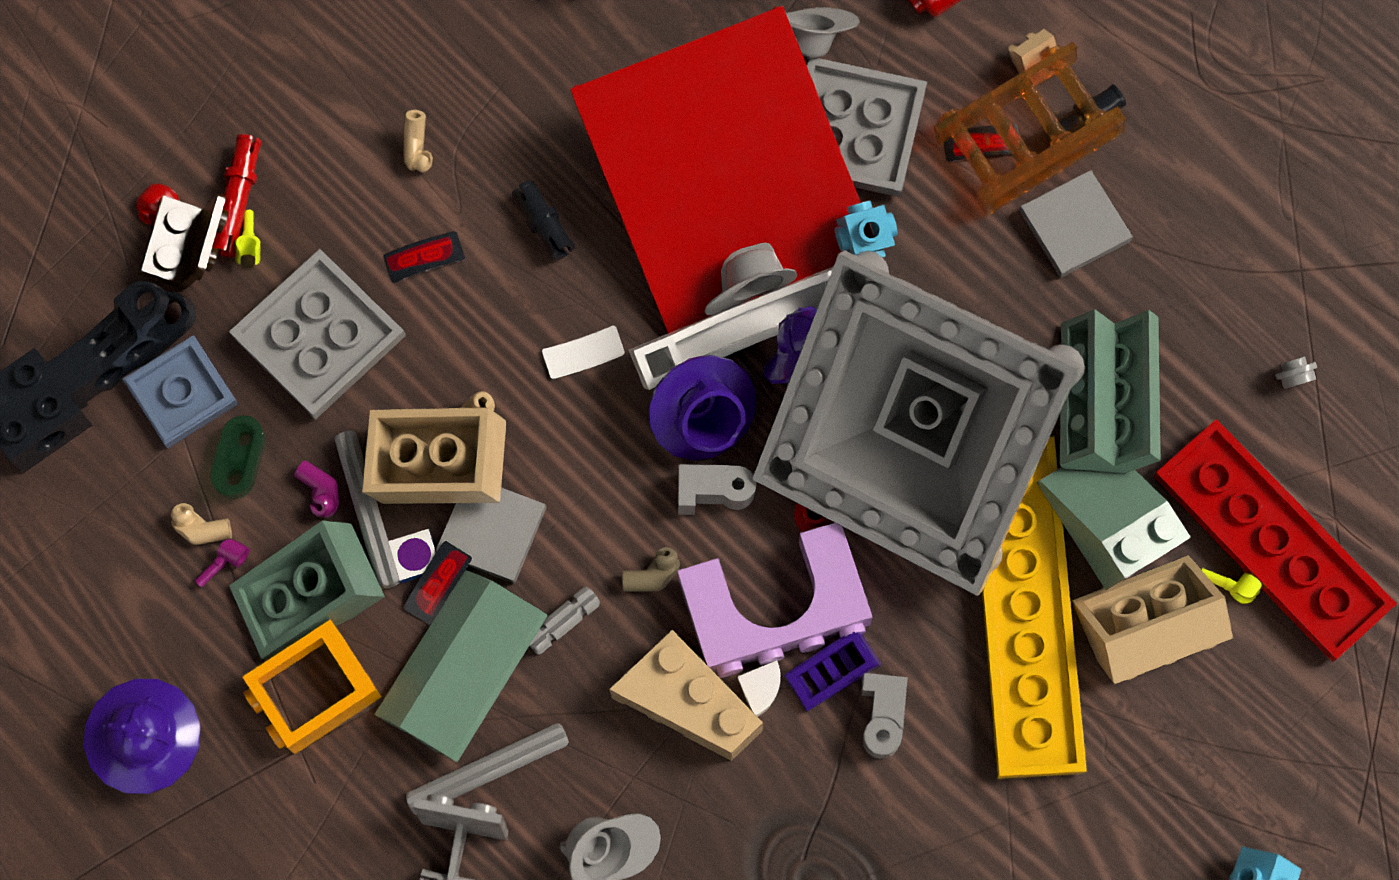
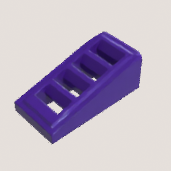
M852 632L853 634H849L846 637L844 635L784 675L806 711L812 710L862 679L864 673H871L882 666V663L864 635L858 632ZM852 644L864 662L859 667L846 649ZM836 654L839 655L850 672L844 677L831 658ZM821 663L824 664L835 681L830 686H828L816 667ZM807 672L821 691L815 696L802 678V675Z

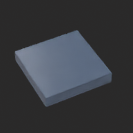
M194 335L123 378L167 448L175 445L238 405V402Z

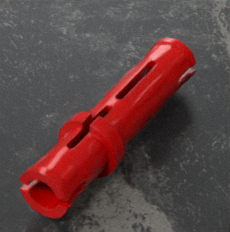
M239 134L236 136L231 165L225 169L224 179L227 182L223 195L226 196L223 209L228 210V217L222 233H216L212 247L220 250L219 255L224 257H235L236 239L240 235L250 188L256 185L257 175L254 171L262 141L259 138H255L254 142H251L253 139L251 135Z

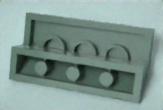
M1094 309L1062 322L1061 345L1071 346L1079 352L1084 362V372L1079 382L1070 389L1060 411V466L1065 469L1127 473L1161 461L1158 316L1147 310L1120 322L1113 323Z
M465 570L374 715L384 722L410 734L431 750L458 762L548 615L495 582Z

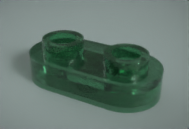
M246 415L236 416L225 424L221 433L211 470V482L217 492L228 499H240L246 496L253 489L266 444V434L260 423L253 417ZM243 435H252V440L248 445H239V439ZM232 474H241V480L238 484H228V479Z

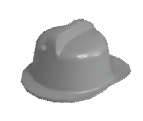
M809 8L786 13L805 62L809 60V57L825 56L837 32L855 28L859 24V19L856 15L841 9Z
M764 242L739 249L724 261L721 269L722 293L706 306L704 312L707 315H715L758 295L784 287L795 280L797 273L793 269H783L769 243Z
M640 813L627 814L609 820L591 817L582 820L573 828L568 839L560 843V849L569 862L572 880H622L642 872L653 861L659 850L661 836L658 825L650 817Z

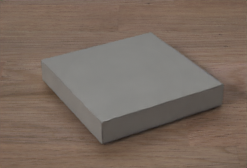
M1092 170L1022 205L1020 208L1021 215L1060 278L1130 243L1133 238Z
M501 488L500 503H456L436 552L442 543L447 541L472 557L468 567L515 584L547 508L546 504Z

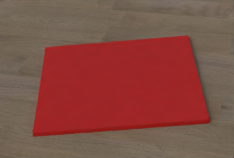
M776 6L770 11L584 84L574 85L570 89L667 334L712 316L707 315L704 310L715 297L722 293V266L724 261L739 249L764 242L769 243L783 269H793L796 271L797 277L791 283L835 265L838 254L843 252L840 250L835 236V227H838L836 219L849 215L847 207L859 204L861 201L783 6ZM866 223L863 228L865 236L874 238L870 224Z

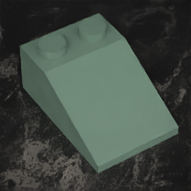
M1061 467L1037 482L1105 590L1191 538L1168 501L1135 470L1127 473L1065 469Z
M323 520L229 585L261 659L275 656L330 619L335 626L353 619L385 597L352 524Z

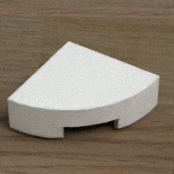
M777 660L737 677L750 710L757 717L768 710L777 696L780 686V669Z

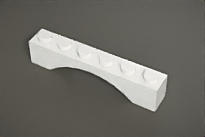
M833 267L629 349L643 387L648 390L655 388L671 368L689 358L706 355L725 357L778 335L779 322L786 317V314L793 313L799 307L811 306L818 309Z

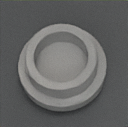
M1304 356L1282 363L1283 372L1275 374L1276 380L1281 379L1283 388L1286 389L1315 380L1314 369L1317 368L1316 362L1307 364Z

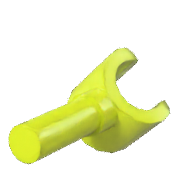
M245 210L242 236L236 239L235 260L237 264L241 263V256L243 255L254 256L255 265L260 262L261 242L260 239L254 236V212L252 210Z
M1202 568L1204 574L1213 584L1230 591L1232 597L1241 604L1251 603L1261 591L1262 583L1251 574L1244 573L1236 583L1230 578Z

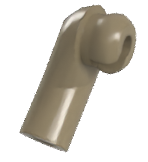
M669 547L660 548L655 553L656 558L646 570L623 571V592L660 591L664 589L678 573L680 561L677 552Z

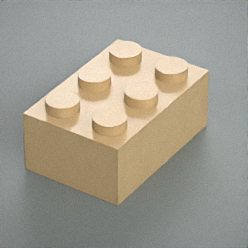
M490 408L370 410L362 492L382 504L500 503L506 420Z

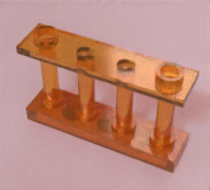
M1073 41L1063 48L1061 45H1057L1049 49L1042 55L1040 62L960 111L957 108L949 110L938 119V124L934 126L935 140L939 146L953 138L981 180V190L977 191L978 204L986 217L1125 133L1126 118L1117 106L1108 112L1105 109L1100 110L1070 67L1077 62V46ZM1057 75L1087 119L1085 126L1074 133L1064 130L1036 88ZM1020 96L1023 97L1052 140L1050 143L1051 147L1038 155L1036 152L1031 153L1001 109ZM986 117L1017 161L1015 164L1016 168L1004 176L1001 173H995L967 131V128Z

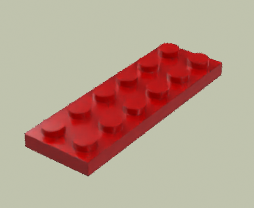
M1217 419L1153 476L1246 573L1251 574L1262 583L1261 589L1332 663L1397 605L1380 585Z

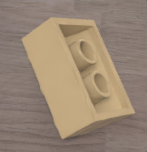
M1189 555L1123 580L1107 590L1102 588L1072 600L1074 609L1097 662L1114 684L1133 679L1142 673L1160 666L1172 664L1178 659L1213 648L1217 644L1233 638L1224 595Z

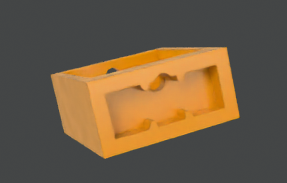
M331 619L243 676L249 689L243 692L244 696L257 714L264 710L272 723L266 727L270 737L279 749L286 745L294 754H297L382 697ZM326 644L355 688V691L292 732L262 684L318 647Z

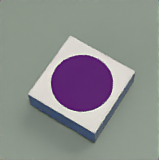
M429 529L388 541L401 584L421 578L436 554Z

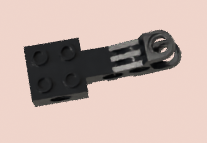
M137 281L129 285L114 298V310L81 340L49 362L43 358L36 348H33L1 370L0 448L7 458L22 473H25L93 426L82 411L83 408L88 406L87 402L105 389L111 390L122 382L121 378L141 364L144 366L157 358L193 326L196 318V308L193 302L181 294L172 291L166 292L158 285L146 281ZM145 292H150L154 299L143 309L138 310V298ZM177 302L181 307L180 319L174 324H168L164 318L167 306Z

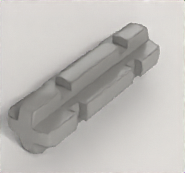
M583 587L573 595L574 600L572 602L567 600L545 619L543 626L540 627L529 645L536 654H542L552 645L551 641L553 639L559 640L583 620L582 615L584 613L589 615L599 606V599L590 588Z

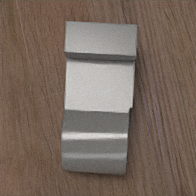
M679 464L678 515H695L696 504H724L733 510L746 508L754 500L756 481L752 480L753 473L746 467Z
M864 673L861 696H871L873 699L871 721L867 725L862 739L866 752L872 757L878 759L888 758L894 755L901 744L908 677Z

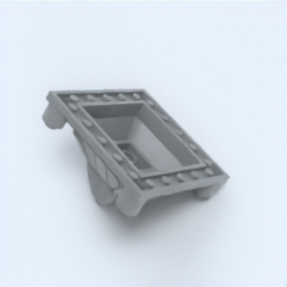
M843 251L838 254L752 480L978 596L983 591L989 575L1001 563L1003 555L1002 543L1005 540L1070 389L1083 376V359L1079 352L1071 346L1055 345L1047 350L1001 327H997L966 310H962L933 294H929L900 278L890 275L887 263L883 257L875 252L863 251L853 255Z

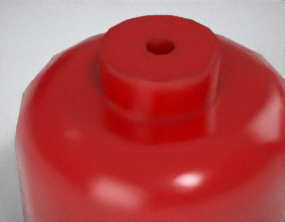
M155 183L151 184L136 199V208L139 211V218L145 224L151 225L153 223L159 199L163 195L179 201L178 195L172 188L164 184Z

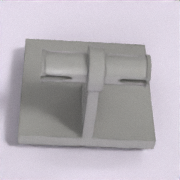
M432 794L427 796V800L415 798L413 808L422 824L456 831L448 874L423 869L420 880H474L459 877V868L467 833L507 840L508 829L503 816L496 814L497 808L481 803H471L470 809L453 806L454 800Z

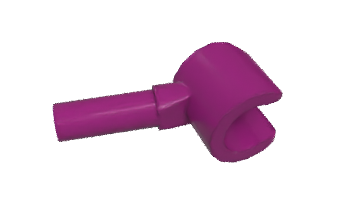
M233 539L223 541L218 548L217 557L195 579V582L200 587H203L227 562L237 568L240 567L247 559L250 549Z

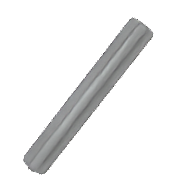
M353 430L339 433L335 436L334 440L373 572L381 589L394 587L400 583L377 501L362 492L365 460L358 437Z
M556 723L406 794L407 803L411 811L417 815L413 808L415 798L427 800V796L432 794L454 799L567 746L569 743L562 725Z

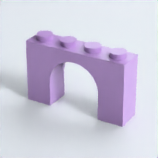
M833 523L800 533L799 546L812 582L814 597L810 607L801 618L783 627L767 628L758 626L745 619L738 612L732 602L718 558L677 571L678 581L703 661L714 673H718L719 678L735 675L743 671L742 665L757 660L760 665H767L776 660L779 661L784 658L783 652L800 648L801 653L819 649L825 645V639L838 635L840 637L845 635L846 637L849 634H853L852 632H858L861 635L866 633L865 627L871 625L872 614L841 525Z

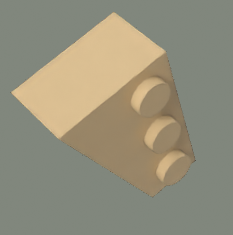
M673 630L609 689L612 699L623 705L626 704L647 715L648 718L682 733L683 736L731 761L763 730V722Z

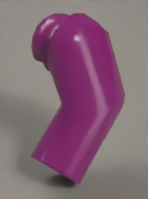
M304 460L298 466L294 477L312 488L313 504H310L311 512L319 518L333 516L339 507L337 481L312 463Z

